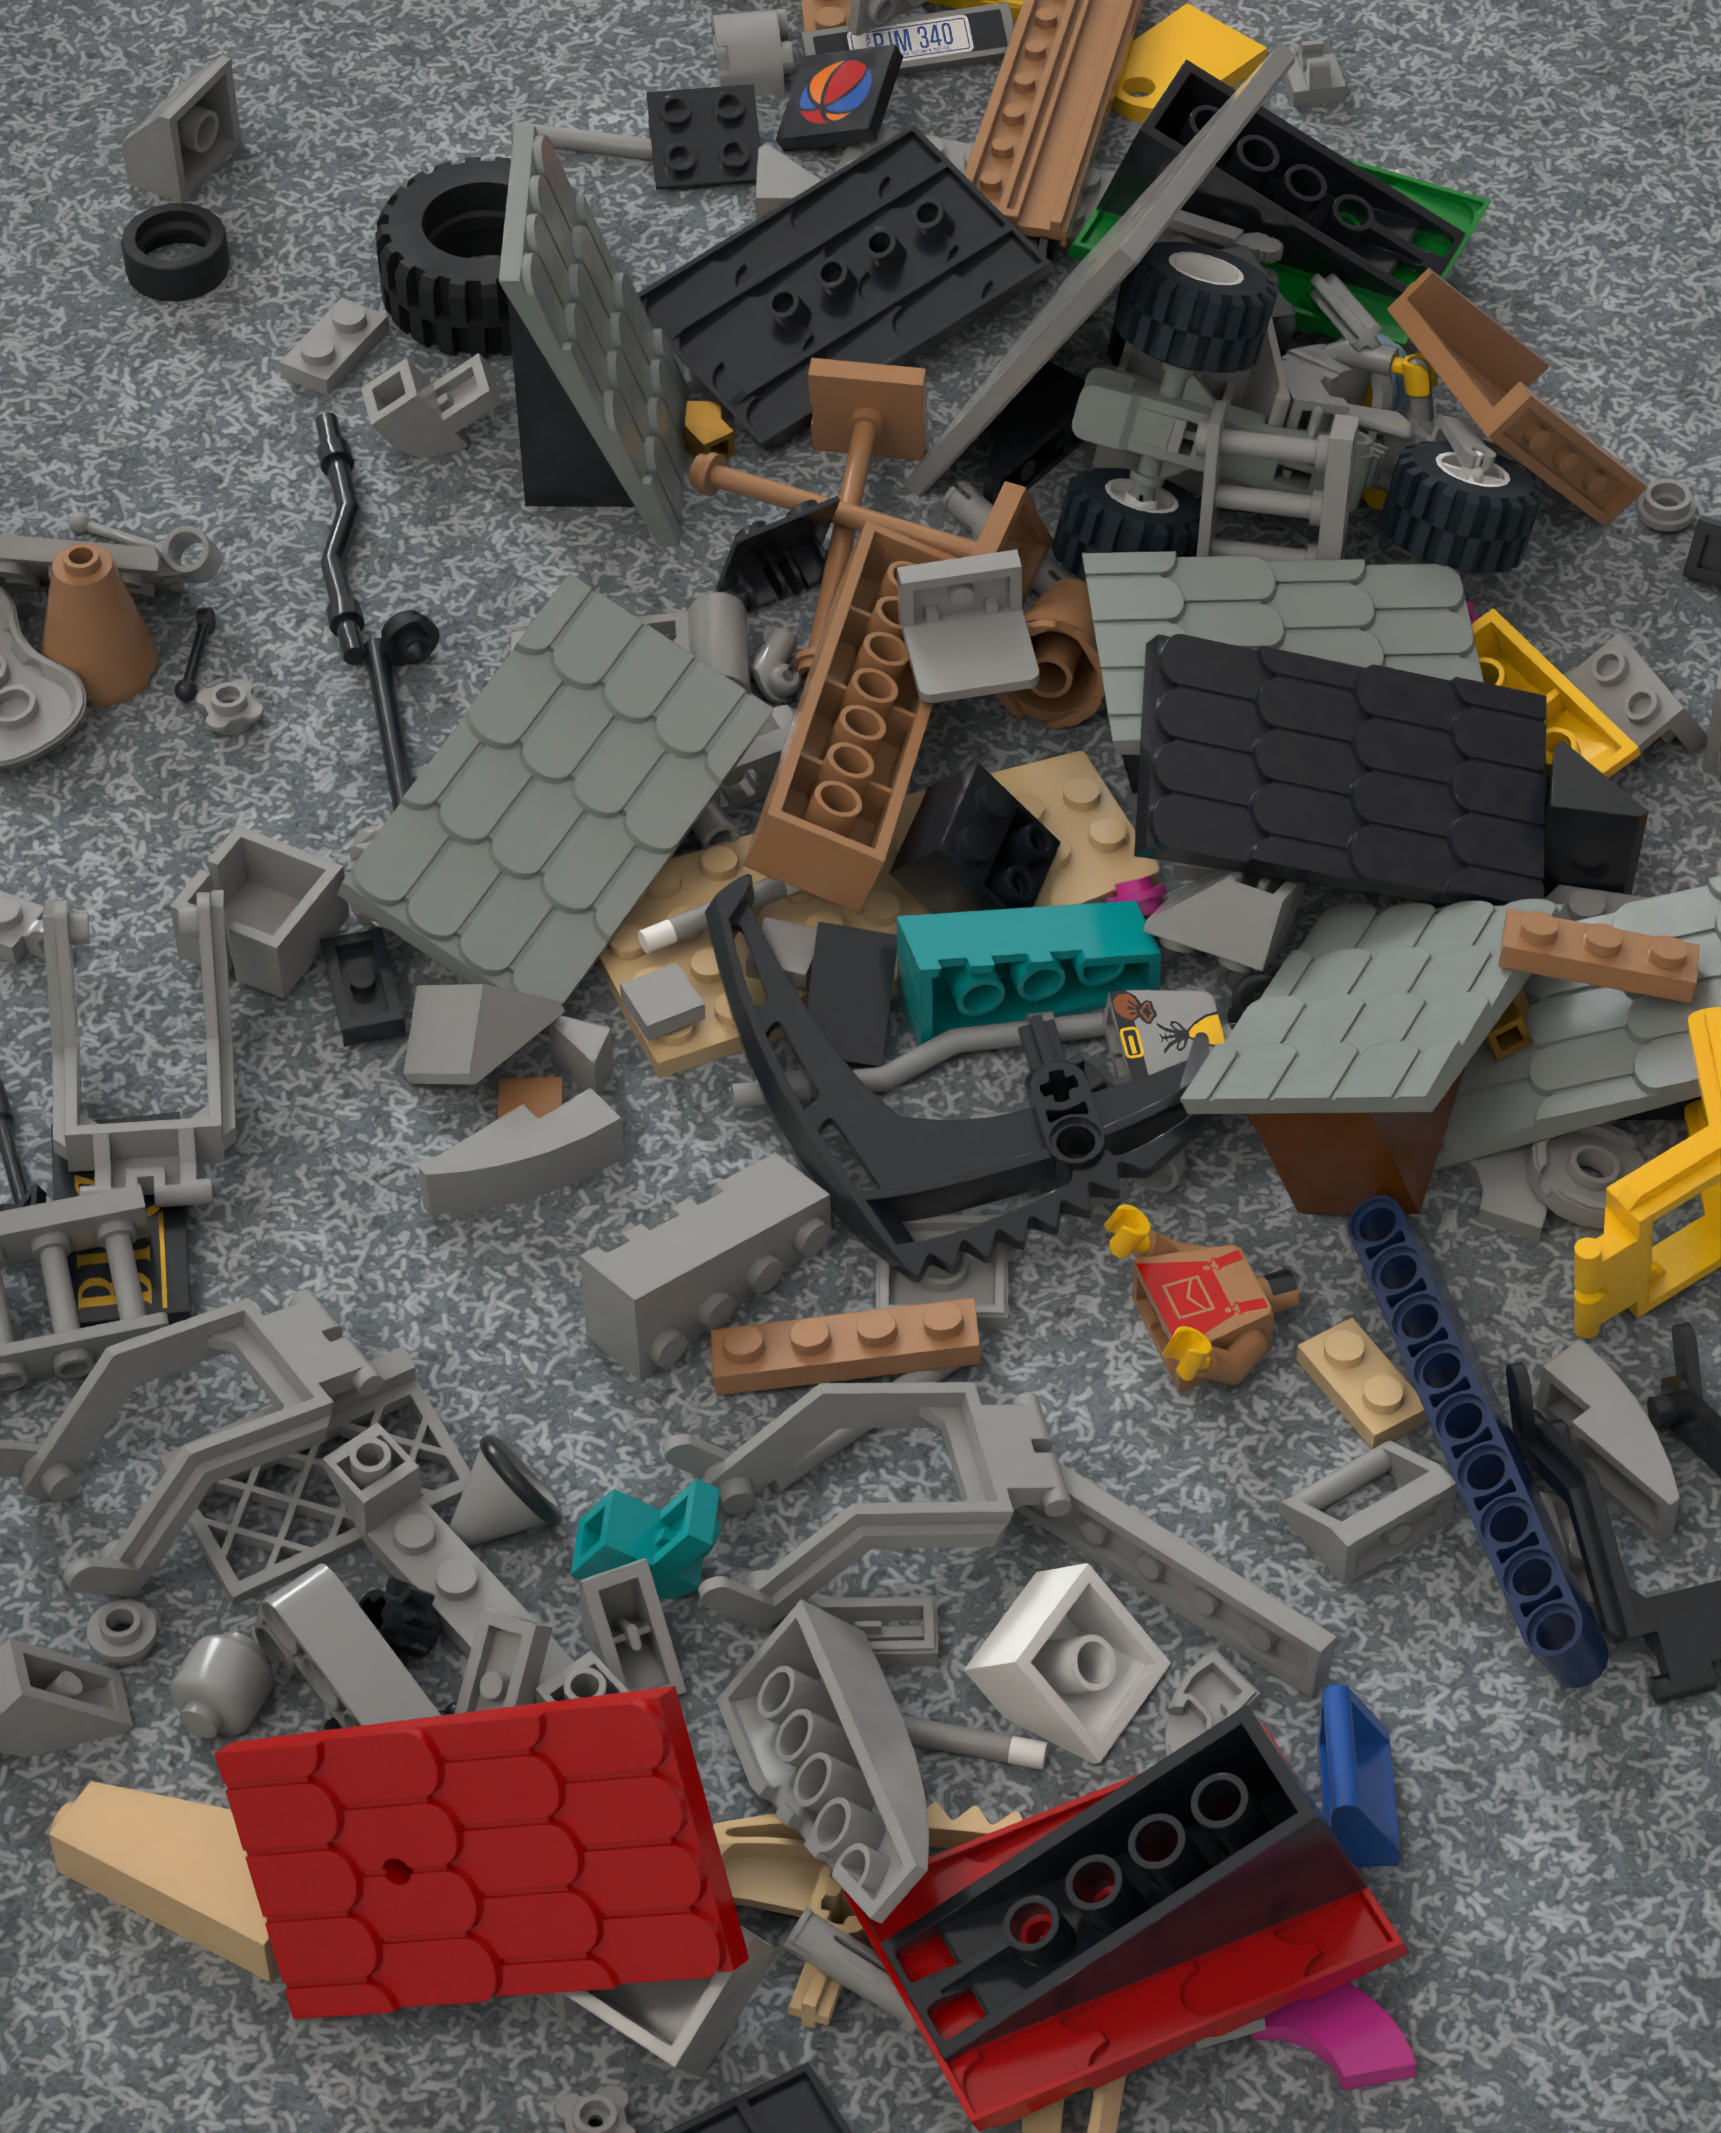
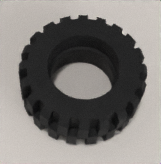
M481 157L465 158V163L452 165L448 161L438 164L433 172L425 174L422 171L410 178L407 188L400 186L380 212L375 238L382 301L386 311L392 315V321L406 334L411 333V337L415 341L428 348L434 344L444 354L457 356L458 352L470 353L471 358L478 353L483 358H487V353L502 352L503 357L512 355L507 294L499 283L511 158L496 157L495 161H481ZM482 255H500L490 258H470Z

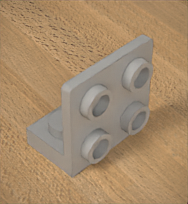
M1620 632L1566 676L1576 688L1639 747L1640 753L1659 737L1668 744L1677 736L1690 753L1696 751L1708 741L1706 732Z

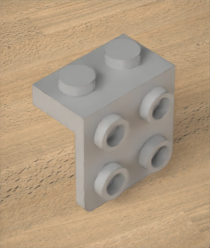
M1017 549L897 567L899 621L920 700L925 703H937L1030 689L1039 683V668L1022 610V565Z

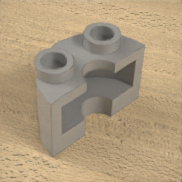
M786 9L712 15L711 31L714 54L717 61L719 87L754 84L755 96L785 94L784 74L794 73L791 41H783L788 40Z

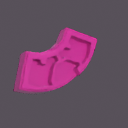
M1349 1982L1310 2001H1307L1304 1997L1264 2016L1266 2030L1251 2034L1253 2040H1284L1311 2050L1331 2067L1343 2090L1413 2078L1416 2074L1417 2063L1411 2047L1394 2020L1377 2002Z

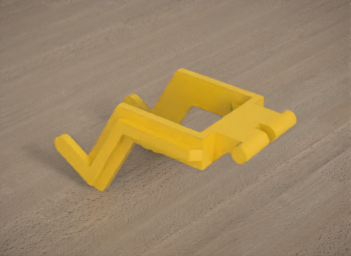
M1721 1007L1701 1009L1688 1017V1033L1702 1098L1690 1102L1685 1107L1684 1119L1688 1138L1606 1188L1604 1234L1596 1239L1590 1237L1582 1238L1574 1246L1575 1290L1573 1328L1575 1334L1581 1338H1594L1599 1334L1602 1323L1627 1308L1636 1318H1639L1721 1267ZM1699 1194L1703 1216L1652 1247L1653 1222Z

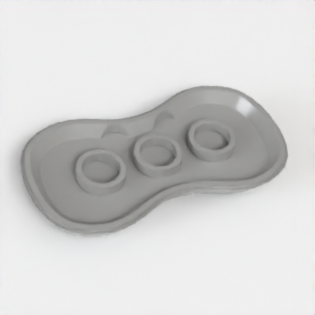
M0 587V769H13L42 758L63 744L74 733L86 708V691L83 682L74 671L38 653L26 641L20 629L16 606L8 592Z

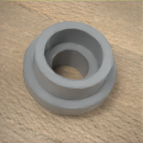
M1659 479L1651 482L1647 486L1648 488L1639 496L1637 515L1645 525L1652 529L1666 532L1677 531L1687 527L1694 519L1696 505L1691 496V491L1682 482L1673 479Z
M117 1600L105 1604L91 1616L87 1625V1638L92 1651L108 1663L120 1666L130 1665L144 1658L153 1647L158 1632L152 1611L142 1603L132 1600ZM119 1626H131L125 1631H112Z

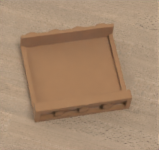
M1430 268L1415 282L1411 283L1387 308L1484 434L1603 527L1608 526L1648 488L1633 470L1528 388L1550 367L1548 363Z

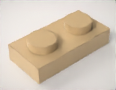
M1353 1318L1297 1345L1296 1360L1371 1449L1388 1440L1392 1441L1428 1422V1417L1416 1390Z

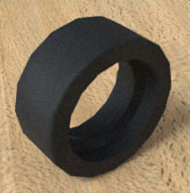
M191 203L159 205L136 215L124 228L121 246L125 272L130 285L143 296L159 301L179 302L198 298L216 289L228 274L230 259L226 231L221 219L206 208ZM173 243H192L204 247L203 250L191 257L179 260H159L147 256L155 249Z

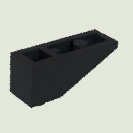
M1047 361L1005 407L984 472L983 497L992 505H994L1005 481L1026 487L1029 490L1085 442V440L1078 438L1072 430L1073 417L1085 380Z

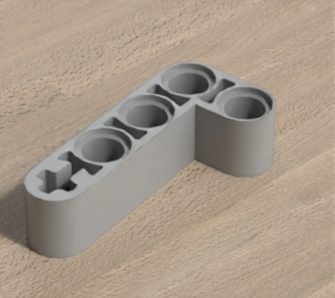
M318 1564L260 1602L255 1623V1635L258 1643L266 1651L269 1661L272 1664L279 1661L284 1667L278 1671L288 1679L300 1671L342 1728L442 1716L340 1579L325 1564Z

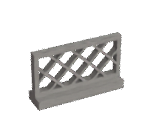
M402 1346L369 1361L383 1378L381 1387L369 1396H362L356 1388L335 1395L332 1399L334 1403L327 1441L338 1436L353 1439L368 1429L362 1425L371 1422L369 1428L376 1423L381 1425L384 1415L410 1404L421 1422L415 1440L392 1434L389 1435L416 1464L420 1458L445 1465L449 1469L455 1480L454 1482L434 1491L421 1487V1497L435 1512L458 1502L471 1471L416 1379V1366L406 1349ZM273 1404L194 1441L279 1411V1409ZM427 1435H429L434 1446L425 1444ZM325 1442L213 1483L204 1497L220 1492L241 1498L231 1525L203 1517L198 1507L187 1521L189 1529L232 1605L238 1604L307 1572L320 1563L324 1564L365 1545L342 1501L339 1509L303 1499L313 1473L329 1478L323 1467V1460L318 1459ZM183 1446L159 1456L161 1478ZM307 1450H310L308 1456L301 1454ZM277 1464L302 1470L293 1496L257 1487L263 1471ZM248 1478L247 1483L239 1482ZM251 1501L287 1511L277 1537L242 1528ZM297 1514L333 1524L328 1539L313 1547L288 1541ZM343 1527L350 1528V1530L341 1533ZM215 1537L225 1539L222 1549L218 1545ZM235 1543L271 1552L266 1568L239 1581L229 1564ZM282 1555L289 1557L280 1562Z

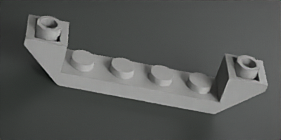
M379 1423L374 1424L322 1458L324 1469L369 1551L394 1578L434 1594L435 1599L429 1608L437 1612L440 1618V1628L468 1658L482 1608L498 1610L537 1622L421 1497L419 1466ZM550 1636L538 1687L535 1688L533 1704L630 1692L592 1651L574 1661Z

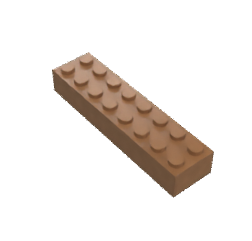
M866 520L838 584L743 865L744 867L818 896L829 903L837 904L860 913L885 862L933 703H925L918 696L899 621L897 567L956 559L957 557Z

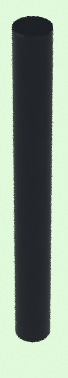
M371 638L364 644L366 664L393 811H395L403 796L413 785L391 663L382 651V638Z

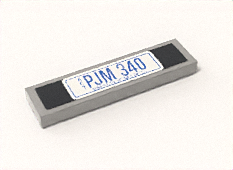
M1009 2L895 18L860 36L851 33L848 30L849 25L801 32L800 43L803 56L895 44L904 56L898 75L1003 60L1014 25Z

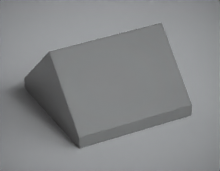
M486 984L418 985L403 1074L411 1084H477L566 1011L560 1001Z

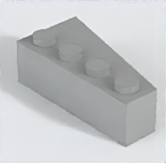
M775 1152L716 1183L710 1194V1199L698 1205L688 1198L670 1208L667 1222L649 1230L640 1223L621 1233L620 1243L622 1246L608 1253H605L597 1246L581 1254L580 1266L587 1338L640 1381L644 1380L659 1367L667 1368L673 1365L682 1356L686 1346L708 1329L721 1328L730 1319L738 1306L755 1293L762 1294L769 1291L778 1282L782 1272L803 1256L811 1257L824 1247L829 1236L832 1235L830 1194Z

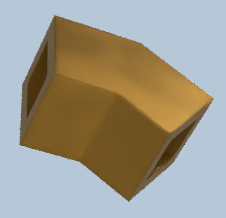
M687 401L685 449L694 459L699 454L708 455L711 452L723 455L725 460L735 456L734 431L723 421V404L721 402Z
M1523 987L1485 1038L1497 1061L1533 1043L1525 1024L1530 1003Z

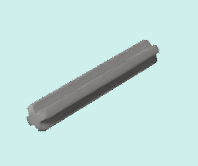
M1319 273L1314 275L1310 282L1316 288L1310 294L1311 299L1342 336L1348 340L1352 348L1359 351L1367 345L1374 350L1380 346L1381 342L1375 336L1382 329L1381 326L1344 283L1333 273L1325 279Z

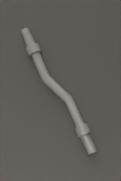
M1052 1011L1026 1014L1024 1021L953 1028L881 1067L852 1071L873 1093L888 1092L958 1053L1022 1046L1018 1028L1029 1025L1030 1017L1042 1015L1044 1021L1054 1019L1060 1040L1063 1042L1104 1037L1105 1033L1102 1025L1104 1015L1102 1012L1054 1017ZM803 1069L783 1071L803 1108L809 1107L812 1100H816L818 1095ZM755 1081L731 1084V1099L734 1109L766 1106Z

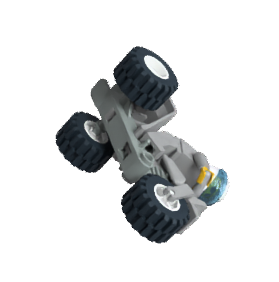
M1155 242L1137 266L1126 276L1114 318L1115 329L1120 332L1119 335L1126 341L1118 367L1107 364L1097 365L1090 369L1079 395L1072 421V430L1078 438L1098 444L1092 465L1100 468L1080 471L1076 476H1072L1069 481L1052 543V550H1054L1053 555L1056 560L1062 563V566L1070 573L1086 581L1082 553L1176 551L1177 557H1197L1201 500L1194 495L1202 497L1205 457L1195 456V443L1199 420L1209 421L1216 400L1228 401L1226 429L1318 440L1319 434L1330 435L1335 414L1359 417L1350 512L1358 508L1362 496L1370 507L1382 509L1380 524L1384 533L1392 538V541L1400 547L1428 561L1430 564H1439L1445 567L1448 565L1452 569L1470 573H1503L1511 571V568H1517L1521 564L1543 498V489L1530 473L1509 460L1510 454L1495 443L1483 440L1469 419L1442 415L1433 423L1434 409L1431 386H1437V374L1422 353L1407 356L1400 345L1385 335L1378 333L1375 337L1381 344L1373 350L1366 345L1361 350L1356 351L1347 339L1340 338L1328 345L1316 344L1291 349L1288 354L1281 357L1271 317L1278 294L1275 283L1265 273L1247 261L1212 247L1187 242ZM1410 408V416L1407 420L1404 415H1406ZM1223 453L1221 484L1313 495L1314 489L1324 490L1325 471L1315 470V464Z

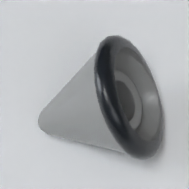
M493 1435L482 1437L479 1443V1452L449 1525L452 1531L467 1547L541 1525H555L559 1523L563 1517L562 1510L539 1478L500 1439Z

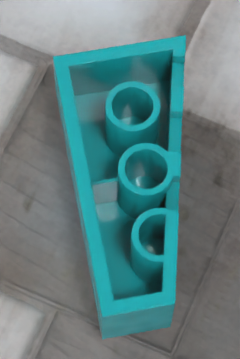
M1136 901L897 916L898 1001L915 1041L919 1046L953 1028L1024 1021L1025 1015L1029 1013L1052 1011L1054 1017L1102 1009L1106 1007L1110 991L1160 990L1161 952L1153 935L1143 932L1146 920Z

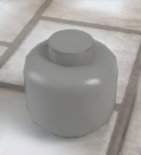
M233 1631L224 1632L221 1635L204 1636L193 1645L172 1679L170 1696L175 1708L180 1712L179 1719L181 1723L193 1734L207 1739L214 1738L217 1734L238 1736L247 1731L253 1724L273 1690L275 1678L269 1665V1657L260 1644L241 1633Z

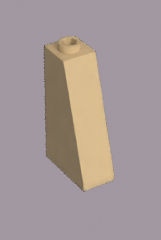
M90 1781L74 1802H67L58 1811L49 1833L58 1872L269 1982L274 1979L279 1970L265 1926L267 1919L262 1916L245 1859L248 1855L242 1849L231 1809Z

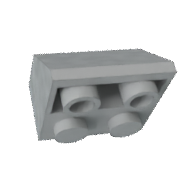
M1219 869L1174 892L1146 920L1143 932L1158 936L1159 944L1176 952L1193 953L1197 949L1218 956V963L1236 972L1252 973L1254 969L1263 971L1289 942L1306 883Z

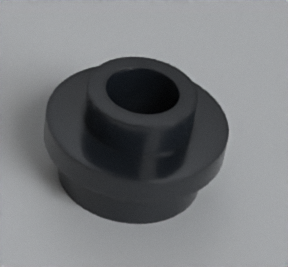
M415 610L401 611L388 619L382 628V651L390 663L396 666L421 663L436 648L439 642V630L431 618L422 615L420 612Z

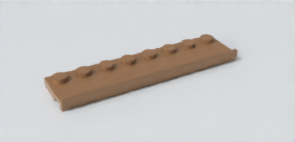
M1145 0L1023 1L964 175L1023 235L1034 237L1046 236L1049 239L1061 240V247H1067Z

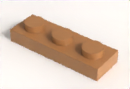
M1508 908L1502 931L1498 967L1692 1003L1697 984L1700 945L1683 942L1672 936L1646 935L1620 930L1603 923L1588 924L1553 917L1545 912H1525Z

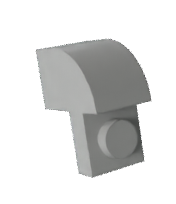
M479 353L434 383L406 358L361 387L371 426L397 450L411 456L423 458L458 452L468 447L469 444L464 428L474 421L483 418L491 410L502 404L492 366Z

